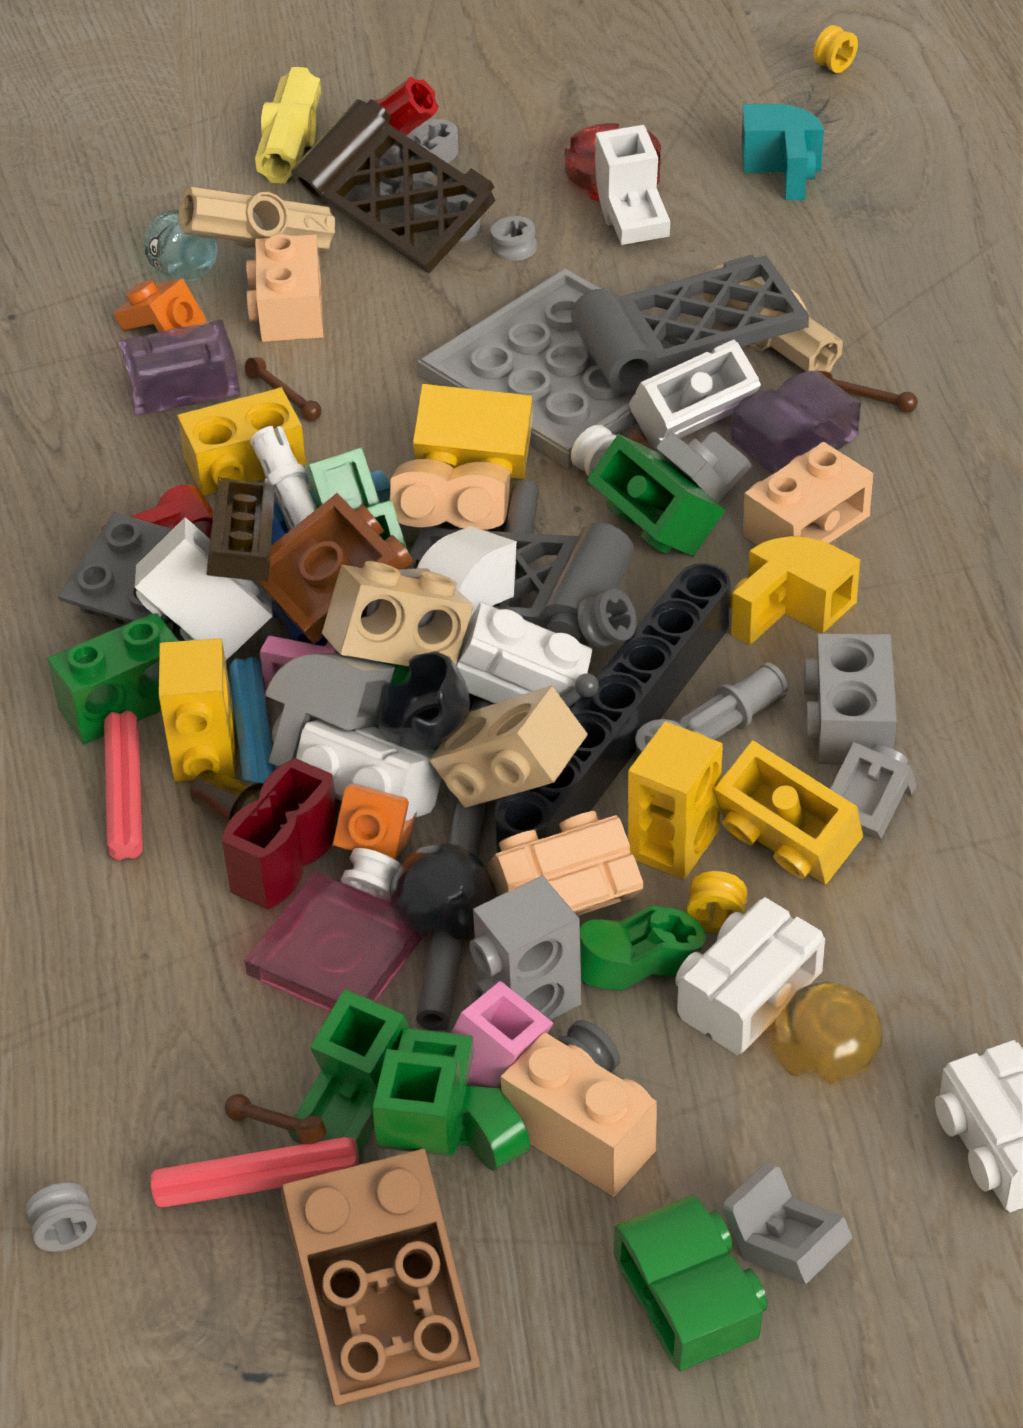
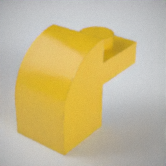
M780 537L757 545L749 551L748 577L739 581L730 597V608L732 609L731 636L751 645L784 614L823 634L857 603L860 559L827 542L809 537Z

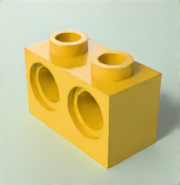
M282 387L177 415L183 456L199 490L204 496L217 492L218 480H221V478L249 482L266 479L264 470L251 446L250 440L257 431L268 426H273V429L280 426L284 429L290 444L289 446L298 464L306 465L302 425Z
M222 638L160 643L159 699L174 782L194 780L205 770H213L221 775L236 777L235 720Z
M665 721L628 770V842L630 852L634 855L636 861L682 880L687 878L720 830V806L714 788L722 778L723 743L708 738L699 732L690 731Z

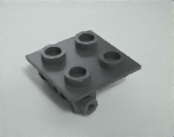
M114 512L59 594V600L79 606L81 611L86 614L97 612L110 616L111 621L118 624L124 621L125 624L152 614L141 603L136 594V565L172 529ZM166 614L161 616V619L174 635H178L181 627Z

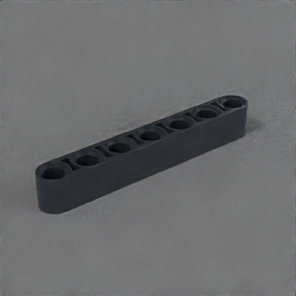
M708 563L688 566L678 574L636 627L633 636L624 642L597 676L599 682L598 692L592 697H582L570 710L588 735L555 782L505 796L498 801L495 808L497 853L502 852L499 843L504 839L531 830L536 831L539 840L562 833L559 826L561 822L592 810L636 752L635 737L637 731L645 723L662 718L725 635L729 627L730 578L724 569Z

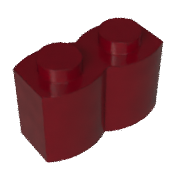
M294 758L279 766L269 775L261 788L258 800L249 803L231 818L222 836L230 893L265 909H270L284 901L296 889L303 875V867L322 857L334 841L338 816L332 773Z

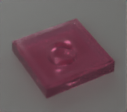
M314 872L244 960L246 973L248 976L331 1012L344 989L375 1002L423 937L406 925L405 921H402L394 913L391 903Z

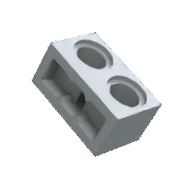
M818 633L816 658H805L804 694H816V701L806 702V738H817L818 763L843 764L853 742L872 749L875 744L885 745L894 749L897 714L891 634Z
M543 875L473 909L475 939L470 941V951L477 965L478 982L473 984L475 1000L501 981L549 1020L581 1005L580 919Z

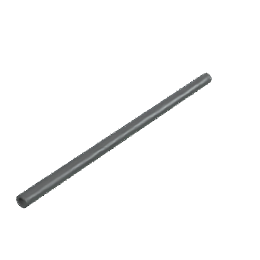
M521 480L513 485L504 532L533 533L539 498V488L535 483ZM519 569L515 570V580L524 576ZM522 597L507 605L509 607H520ZM474 695L472 711L495 703ZM456 797L448 843L459 845L478 857L487 802L464 808ZM432 929L416 1016L417 1023L428 1030H443L449 1025L464 938L455 939L447 931L441 929Z

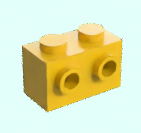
M422 384L413 440L415 460H438L453 468L471 462H489L510 471V479L525 480L533 422L532 396Z
M753 740L714 788L723 816V826L741 842L753 845L755 841H758L775 852L773 857L776 862L797 878L804 879L808 874L826 886L863 838L856 805Z

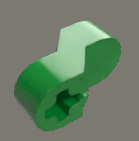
M650 905L620 922L591 919L584 922L580 928L581 981L589 986L601 989L622 991L652 974L676 977L685 959L693 952H700L706 941L705 931L694 917L684 911Z
M467 1086L462 1106L463 1127L458 1146H469L480 1161L491 1171L530 1151L531 1145L526 1127L518 1112L499 1088Z

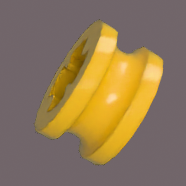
M837 25L828 26L821 32L813 50L814 61L822 67L827 66L828 69L835 73L843 72L851 65L858 49L857 36L849 31H844Z
M722 871L703 872L694 877L690 883V899L687 902V914L694 917L701 924L705 932L718 934L722 925L731 914L735 912L745 914L748 889L741 879L730 873Z

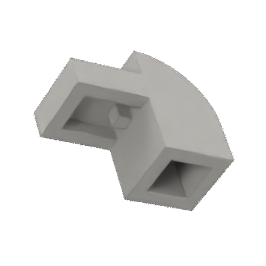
M338 652L304 655L286 663L274 675L265 693V696L285 704L283 712L278 716L273 726L272 740L274 744L268 762L279 767L296 758L302 729H304L307 722L321 719L345 730L378 726V716L385 703V686L391 682L395 668L379 661L340 655Z

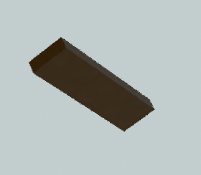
M223 478L218 480L206 575L268 582L275 486L267 483Z

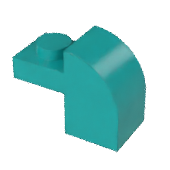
M743 104L741 150L744 173L783 172L785 200H805L806 180H815L816 171H821L824 135L822 123L809 111L792 105Z

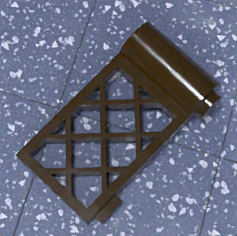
M356 99L291 170V174L297 183L318 202L325 205L329 203L430 273L496 201L491 192L495 187L490 180L472 168L466 174H463L389 125L388 123L391 121L390 115L376 101L370 99L366 103ZM392 144L403 150V163L379 167L380 157ZM432 170L437 173V186L413 190V174ZM404 176V192L380 196V180ZM370 182L369 199L350 202L344 198L355 185ZM468 193L475 198L464 211L447 212V197ZM438 199L437 216L414 220V203ZM404 205V222L389 225L380 223V210ZM439 229V238L425 253L414 246V233Z

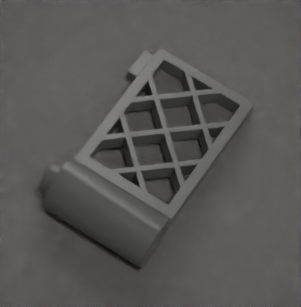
M752 254L724 262V267L622 297H618L612 290L604 288L594 289L585 293L576 301L572 308L571 320L609 385L616 392L630 394L636 393L640 382L657 375L658 371L677 366L705 352L712 353L714 348L733 339L738 342L740 347L808 328L809 314L766 255L755 258ZM757 277H762L765 282L762 289L740 285V282ZM702 293L716 295L713 303L690 299L692 296ZM729 299L751 303L747 311L725 307ZM765 306L786 311L787 314L769 317L760 313ZM653 307L667 310L663 318L641 313L642 310ZM680 313L702 318L697 326L676 321ZM715 321L737 326V328L725 332L710 329ZM666 335L688 340L684 344L664 349L661 344Z
M601 522L590 523L583 527L579 536L487 531L517 541L515 570L519 569L524 575L515 580L514 597L492 607L500 610L508 609L514 611L528 622L554 633L569 634L583 645L589 644L582 634L578 623L579 604L587 596L600 594V592L610 588L618 589L634 555V545L630 538L615 526ZM423 528L409 553L414 560L409 569L417 568L425 553L434 543L449 534L459 531V529ZM544 555L557 556L555 561L535 571L528 565V563ZM534 590L538 594L532 608L509 607L507 605Z

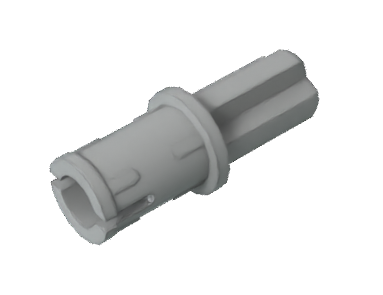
M764 663L756 671L734 685L723 684L719 686L715 691L714 698L682 717L679 723L687 730L699 732L708 738L716 740L734 727L738 729L746 728L752 722L754 714L774 701L785 697L788 691L787 680L781 670L774 664Z

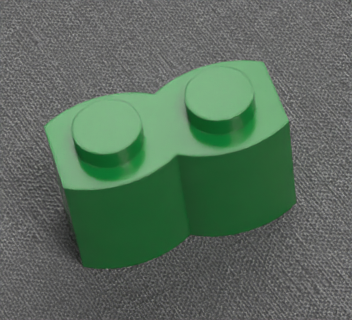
M694 1194L615 1225L614 1256L622 1275L636 1300L646 1311L664 1351L679 1371L759 1339L763 1311L767 1310V1298L759 1278L750 1268L742 1270L738 1262L730 1254L732 1251V1240L725 1221L717 1211L708 1212Z

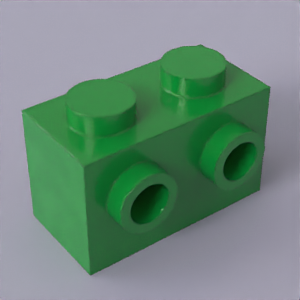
M620 434L616 436L587 479L591 485L609 499L606 503L608 509L631 524H634V522L643 529L640 536L650 545L666 554L672 548H675L694 557L726 511L656 451Z

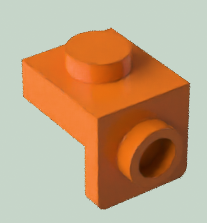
M183 278L155 284L152 279L141 282L126 293L128 301L113 313L123 331L154 324L168 348L179 347L206 324V318Z
M357 784L348 785L343 794L333 846L352 851L354 848L370 849L396 860L411 839L415 816L405 821L409 806L408 799Z

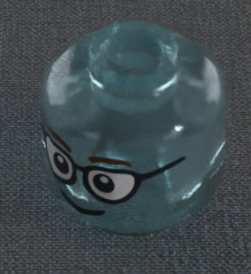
M179 210L164 211L156 216L147 227L143 239L144 254L149 264L157 271L173 279L183 278L184 282L198 280L206 275L214 265L218 254V238L184 234L183 228L179 224Z

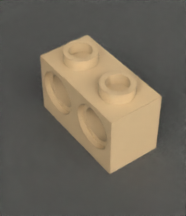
M366 561L363 568L341 564L322 630L324 637L340 655L409 666V660L415 655L438 651L449 656L456 665L474 607L456 589V581L433 572H422L420 579L401 576V572L398 569L374 561ZM381 599L378 609L372 615L361 618L364 608L370 602ZM436 610L432 621L426 626L418 628L420 619L427 612Z
M551 685L469 712L462 727L448 740L441 743L429 761L446 782L449 790L458 798L464 808L554 783L588 734Z

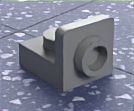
M671 431L656 447L670 464L717 503L751 468V462L747 457L716 432L710 433L702 443L694 438L687 445Z
M853 742L830 789L857 806L862 832L881 840L903 794L912 796L917 782L911 765L907 764L908 759L900 752L881 744H875L872 749Z

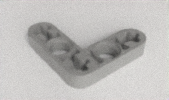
M432 119L425 121L406 135L447 163H450L459 154L458 128L448 120ZM396 145L390 147L380 157L379 167L403 163L399 157L400 148ZM430 171L413 174V190L437 186V184L427 181L435 174ZM404 176L380 180V196L404 192ZM370 182L357 185L358 201L369 199ZM463 194L447 197V212L464 211L474 199ZM438 199L424 201L426 203L414 204V220L437 216ZM404 205L382 209L380 214L399 222H404ZM480 218L459 242L470 240L478 235L480 232ZM439 229L424 231L439 237Z

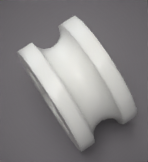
M593 425L587 428L577 438L571 450L573 465L590 476L616 438V435H612L611 431L603 425Z
M354 848L349 858L354 864L353 869L344 871L341 882L348 889L361 896L379 902L390 903V884L400 863L377 851Z

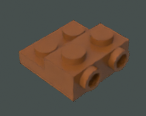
M336 493L271 545L268 582H256L314 645L324 637L322 630L341 564L363 568L366 561H374L387 564L396 569H407L414 563V560L395 536L391 535L385 541L379 536L384 530L363 504L353 509ZM366 606V607L364 608V610H363V613L365 614L366 617H367V606Z

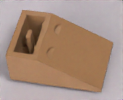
M425 1149L282 1184L281 1200L334 1406L481 1367Z

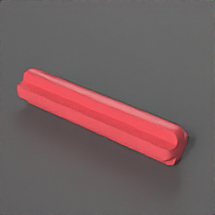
M126 710L121 714L111 712L104 720L106 839L109 846V855L117 861H121L124 858L136 859L143 851L139 727L137 726V716L131 711Z
M342 1137L318 1141L312 1144H301L160 1168L151 1173V1193L155 1205L162 1208L282 1188V1184L360 1165L359 1149L354 1138Z

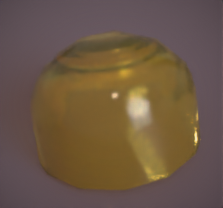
M816 981L798 989L792 994L772 1028V1050L787 1072L796 1077L806 1071L815 1072L823 1075L829 1084L840 1081L842 1077L848 1078L865 1072L879 1053L883 1043V1022L872 1001L868 1000L864 994L848 986L829 981Z

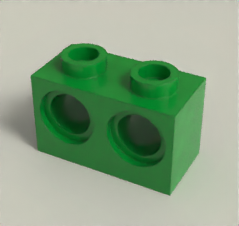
M152 613L47 657L58 709L83 745L104 736V720L111 712L121 714L128 710L137 716V721L161 711L159 699L160 643L177 642L178 640L158 613Z

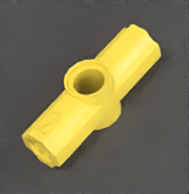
M291 67L290 72L280 78L273 102H265L263 105L261 116L262 137L255 155L257 172L267 177L270 183H287L288 178L292 176L291 170L302 159L305 147H313L315 142L316 109L321 96L320 78L313 76L308 68Z

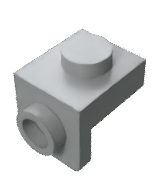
M765 1163L723 1203V1211L743 1259L805 1285L853 1239L844 1216L792 1197L781 1168L770 1163Z

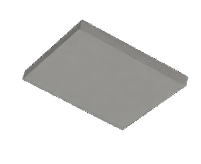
M566 268L417 361L418 376L432 385L531 395L533 422L529 445L567 469L574 466L571 460L573 445L580 434L593 425H603L611 431L612 435L617 436L637 423L629 406L633 395L636 393H619L609 385L571 320L572 308L576 301L585 293L601 288ZM666 335L661 344L664 349L684 344L688 340ZM664 369V370L658 371L657 375L660 374V373H662V372H664V371H666V370H668V369Z

